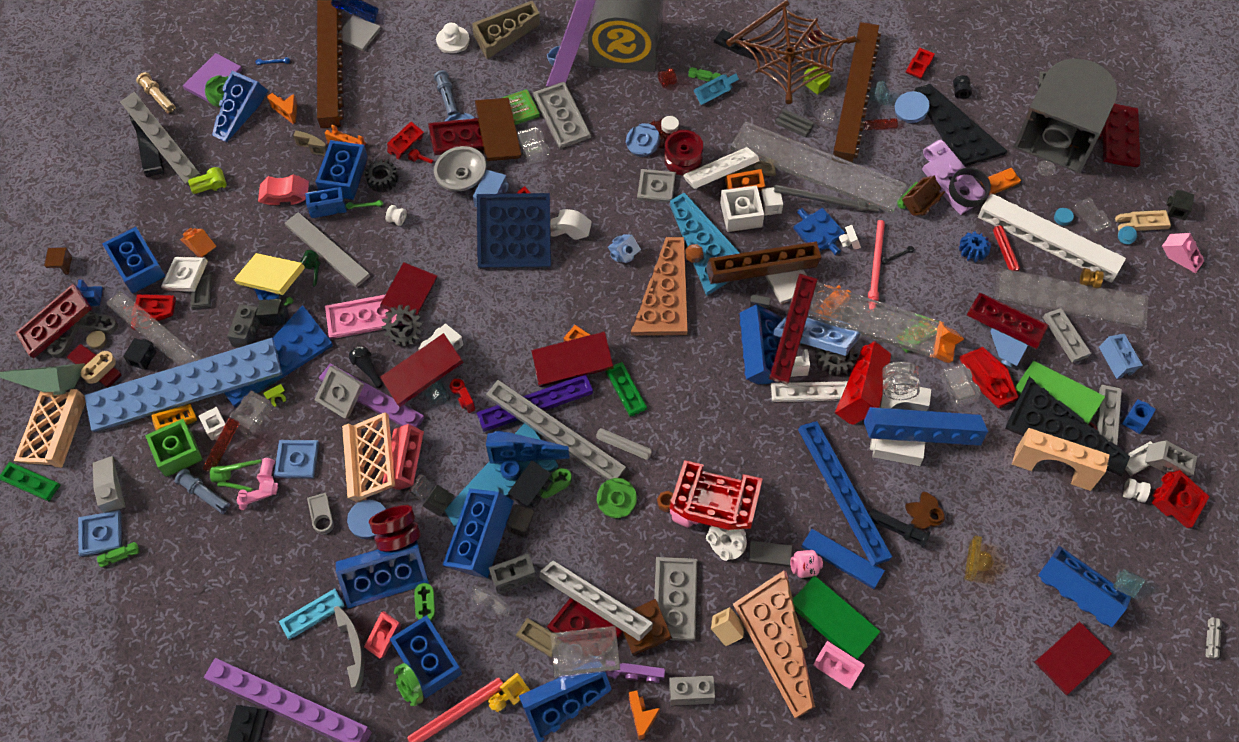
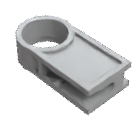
M326 493L307 498L314 530L321 535L330 533L334 527V521L328 496ZM328 518L330 525L326 529L320 530L316 528V523L319 519Z

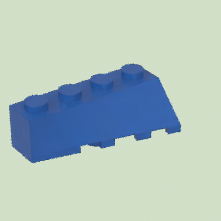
M597 660L521 694L519 699L537 742H542L545 740L543 736L552 731L553 733L561 728L560 725L570 717L572 719L576 717L581 709L592 705L611 691L612 688L605 670Z

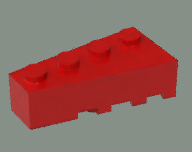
M876 341L863 346L860 350L859 357L835 411L836 415L852 425L865 419L870 407H880L891 353Z

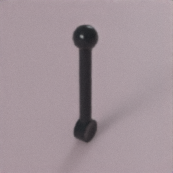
M908 246L907 249L902 252H899L887 258L883 257L881 259V263L887 264L888 261L894 258H897L908 252L912 253L914 251V247Z

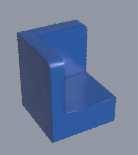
M83 279L78 280L77 287L90 306H100L103 287H88Z

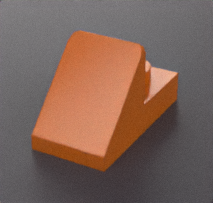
M273 93L267 96L271 108L292 124L296 122L297 101L294 94L285 101Z
M939 323L937 325L933 357L947 363L952 362L955 345L963 341L964 338L957 331Z
M637 691L629 692V701L638 738L642 740L657 718L660 708L642 712V710H645L643 696L639 697Z

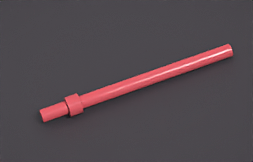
M879 220L877 223L871 289L868 292V312L870 314L876 313V305L879 301L878 285L885 221Z

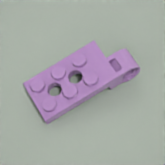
M938 140L924 148L923 154L929 163L923 166V172L927 176L935 175L941 187L940 192L945 191L943 196L960 215L973 208L958 204L949 193V177H953L958 170L966 167L942 140ZM960 175L955 178L957 181L954 182L955 189L963 198L974 201L985 197V190L973 176ZM960 190H965L968 195H962Z

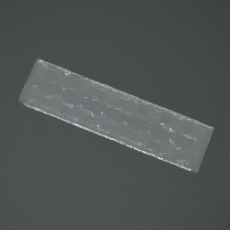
M1003 268L997 269L994 299L1001 303L1048 312L1062 308L1068 316L1145 330L1147 327L1148 296L1103 287L1094 288L1091 285L1085 286L1072 281Z
M819 282L816 284L807 318L838 328L858 331L860 335L935 358L937 355L944 322Z

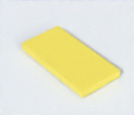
M256 253L236 276L234 281L239 285L284 295L305 269V266L299 262Z

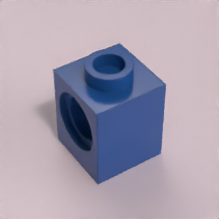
M1137 399L1122 424L1140 434L1156 409L1148 403Z

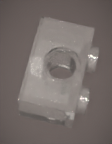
M250 391L242 399L239 407L230 414L228 423L233 430L251 439L273 411L274 407L270 400Z

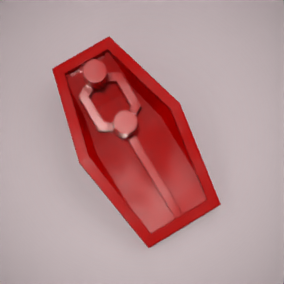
M984 347L959 356L973 384L998 409L1018 400V395L1008 369Z

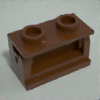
M935 175L922 178L902 198V201L913 216H923L930 211L933 205L941 200L945 191L939 192L941 187Z

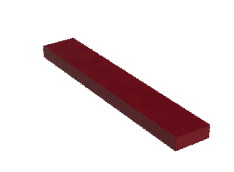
M803 274L798 276L769 377L770 380L786 385L789 384L818 280L816 278Z

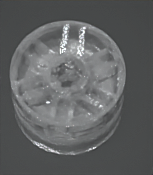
M893 362L887 364L882 369L883 394L885 397L893 400H908L919 395L918 366L910 362Z

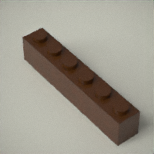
M817 241L709 258L706 269L710 284L817 268L822 257Z

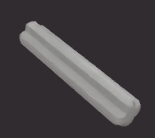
M602 428L597 432L596 438L646 460L651 456L652 450L648 447Z

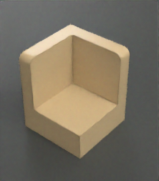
M729 607L713 615L711 630L725 646H728L743 638L744 624Z

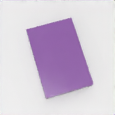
M215 53L183 85V88L209 102L205 96L207 81L217 75L229 77L231 71L240 73L242 68Z

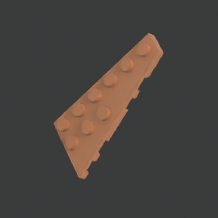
M684 237L665 238L658 262L655 265L652 278L642 300L641 308L632 327L631 336L687 335Z
M782 571L733 603V606L794 718H799L815 708L787 571Z

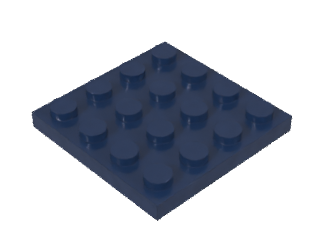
M550 193L477 194L478 268L551 267Z

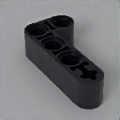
M129 114L132 125L136 130L145 176L151 177L163 174L164 167L162 158L159 155L161 154L160 151Z

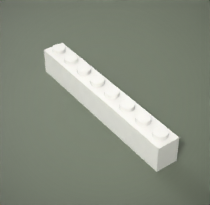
M992 193L978 215V218L994 226L1002 225L1006 232L1082 269L1088 268L1094 272L1096 270L1103 271V279L1111 283L1126 259L1118 253H1114Z

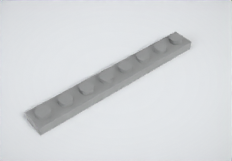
M499 380L495 382L486 394L488 399L552 443L569 446V454L605 479L619 478L625 471L626 467Z

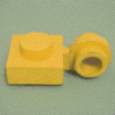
M516 673L500 686L504 692L503 695L496 693L489 699V707L491 710L499 712L505 708L508 699L515 705L520 701L519 695L530 691L520 675Z

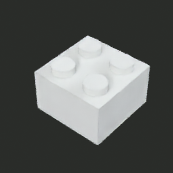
M757 186L721 191L720 204L727 232L763 227L764 211Z

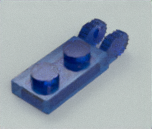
M362 0L331 1L334 8L343 9L372 23L376 20L379 9Z

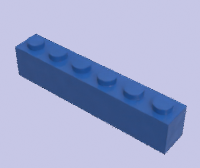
M870 407L864 419L868 436L871 439L982 445L988 433L982 416L977 414Z

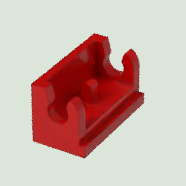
M410 122L387 143V152L391 155L395 153L396 158L399 160L402 153L418 139L421 140L423 138L424 131L413 122Z

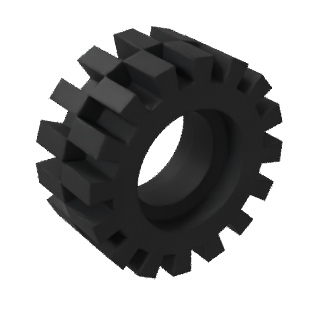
M381 159L379 163L376 160L374 165L370 163L369 167H366L365 178L369 188H372L373 191L377 189V192H381V190L387 192V188L392 190V186L395 187L396 182L398 183L397 170L392 162L389 163L388 160H385L384 163L383 159ZM379 173L388 174L384 179L375 178Z

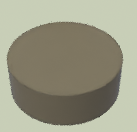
M93 331L87 336L86 342L90 348L98 350L106 345L107 337L102 331Z

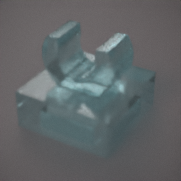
M878 81L877 86L871 88L873 95H869V98L873 102L878 101L880 105H887L890 91L884 81Z
M439 382L429 386L428 390L424 393L426 397L432 395V399L428 401L431 405L437 404L438 401L444 403L450 399L443 383Z
M1124 569L1123 572L1120 571L1116 576L1117 581L1113 586L1116 590L1134 598L1145 580L1141 576Z

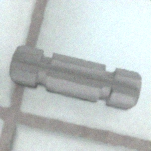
M1211 617L1208 620L1209 630H1207L1206 646H1208L1206 657L1217 660L1220 656L1218 647H1220L1221 630L1219 628L1222 626L1221 619Z

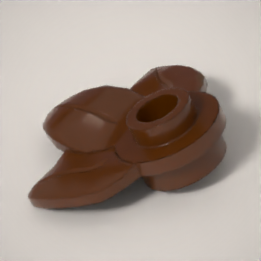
M927 492L921 493L920 502L905 504L907 513L913 518L911 524H915V527L918 529H926L929 526L937 527L943 524L945 520V514L938 507L937 499ZM931 515H937L938 519L935 520L931 518Z

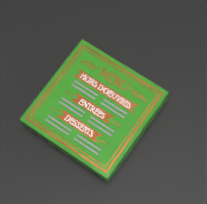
M527 89L502 97H509L515 125L540 117Z

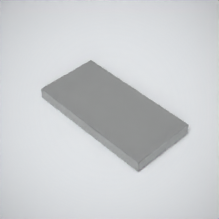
M565 81L533 92V96L559 149L591 138V134Z
M656 557L654 599L657 600L673 638L671 640L695 641L697 559Z

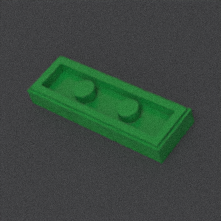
M623 362L613 365V369L605 370L629 417L647 410V406Z
M9 462L0 474V481L48 502L61 486L53 480L12 462Z

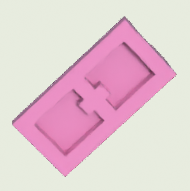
M828 641L813 664L814 667L848 689H851L865 666Z

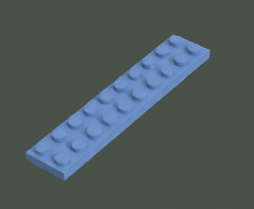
M269 338L86 394L85 401L91 431L96 432L280 376L282 371L273 338Z

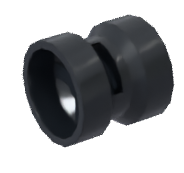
M961 75L953 80L954 94L957 99L969 98L972 95L970 78L968 76Z

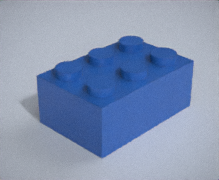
M330 140L315 181L318 191L341 187L345 199L354 200L368 159L365 146Z
M137 227L102 243L132 294L166 277Z
M427 615L389 638L403 663L407 664L416 675L425 699L463 675L460 667Z

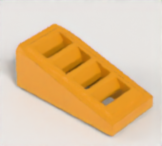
M191 404L152 414L155 430L179 421L175 416L178 414L181 419L185 420L187 425L197 421ZM188 410L189 417L185 418L183 412Z

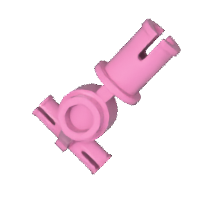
M262 459L260 473L257 474V479L260 483L258 490L248 493L246 490L238 492L237 504L240 510L246 509L249 503L277 494L278 483H274L272 476L275 464L273 459Z

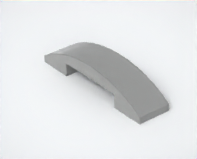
M336 606L334 611L338 628L341 632L348 631L355 665L347 667L351 688L354 692H359L363 681L365 665L363 646L359 634L349 617L339 606Z

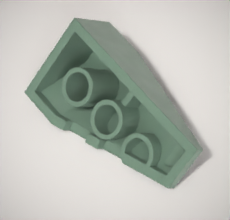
M85 364L8 370L0 372V378L42 392H53V395L66 394L65 390L74 389Z

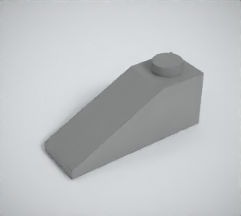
M113 456L94 462L93 487L98 507L104 513L125 508Z

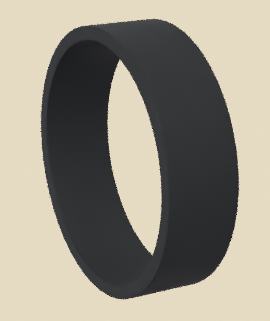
M970 167L958 170L949 183L951 197L955 202L964 207H977L981 205L991 191L988 177L982 171ZM960 175H971L978 178L984 185L985 197L974 201L963 198L955 189L954 179Z

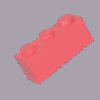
M410 424L395 428L391 440L395 487L392 488L397 490L413 486L424 434V431ZM386 473L384 474L383 484L388 482Z

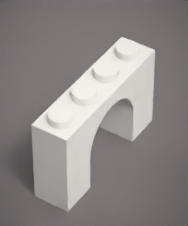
M885 381L879 408L927 411L930 405L931 389ZM871 439L870 450L873 451L872 457L917 466L921 465L924 458L925 442Z

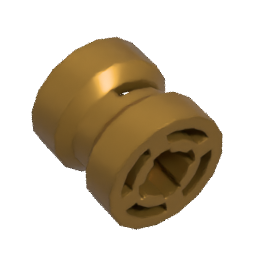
M1083 268L1079 285L1100 289L1104 277L1103 271L1096 270L1094 272L1088 268Z

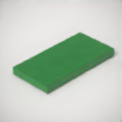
M813 576L793 598L794 609L800 616L837 648L856 660L881 632L816 576Z

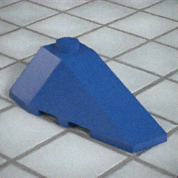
M495 431L487 435L486 448L490 464L503 463L509 459L517 462L570 459L569 446L502 431Z

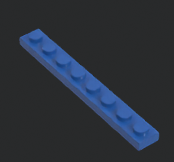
M818 422L800 426L798 429L800 435L871 565L875 566L890 561L892 555Z

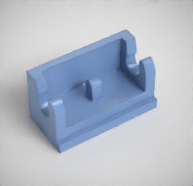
M1125 334L1109 336L1099 346L1116 379L1122 378L1126 373L1132 375L1138 368L1143 366Z

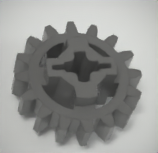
M398 305V310L396 307H392V313L389 311L385 313L388 318L382 319L386 323V325L382 326V329L387 330L384 336H390L389 342L396 340L395 345H399L402 342L403 346H406L408 342L410 344L414 343L413 338H420L417 333L423 332V329L419 328V326L424 324V322L418 320L421 315H415L416 309L410 311L409 305L403 308V305ZM397 314L396 320L391 323L393 317ZM402 323V324H406V325H409V326H406L405 328H403V327L396 326V325ZM414 328L413 333L408 336L410 329Z
M853 345L846 356L827 351L824 355L825 350L817 348L815 359H818L817 365H823L822 370L828 369L829 374H832L833 371H836V375H839L840 371L846 374L847 370H852L854 364H856L858 354L857 351H854L856 346Z

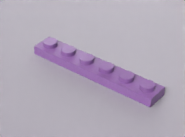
M331 363L328 365V367L320 375V381L323 382L329 367L334 365H332ZM352 376L364 384L357 402L379 414H389V420L400 426L410 424L418 428L423 421L424 415L406 405L399 407L392 397Z

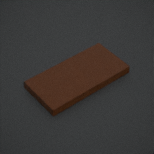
M509 97L475 100L486 161L521 158Z

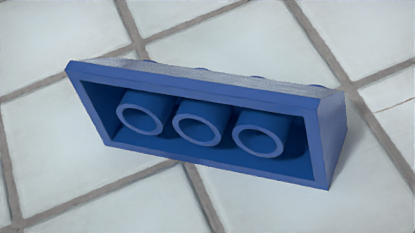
M756 304L739 313L745 376L747 380L755 384L780 383L770 380L769 377L781 337L774 335V329L780 324L781 317Z
M469 488L443 566L469 575L488 578L490 574L489 567L493 565L514 501L497 491Z
M417 540L397 550L380 551L377 549L336 562V574L347 608L408 591L422 583L429 584Z
M1061 546L1057 547L1038 574L1043 583L1055 587L1063 597L1072 599L1080 609L1092 613L1101 624L1109 625L1110 627H1113L1125 612L1132 597Z

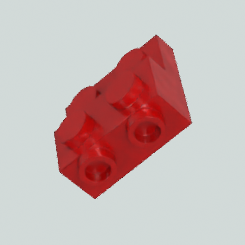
M1181 470L1168 472L1161 479L1163 482L1162 486L1153 492L1154 500L1152 504L1164 515H1172L1186 528H1191L1210 496Z

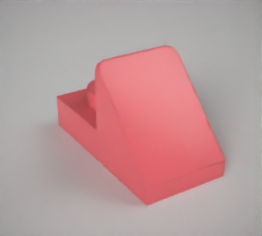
M381 612L364 648L379 659L383 658L391 645L389 638L401 632L400 622L386 612Z

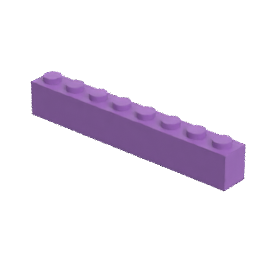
M217 658L213 660L203 677L210 684L336 742H367L372 733L365 725Z

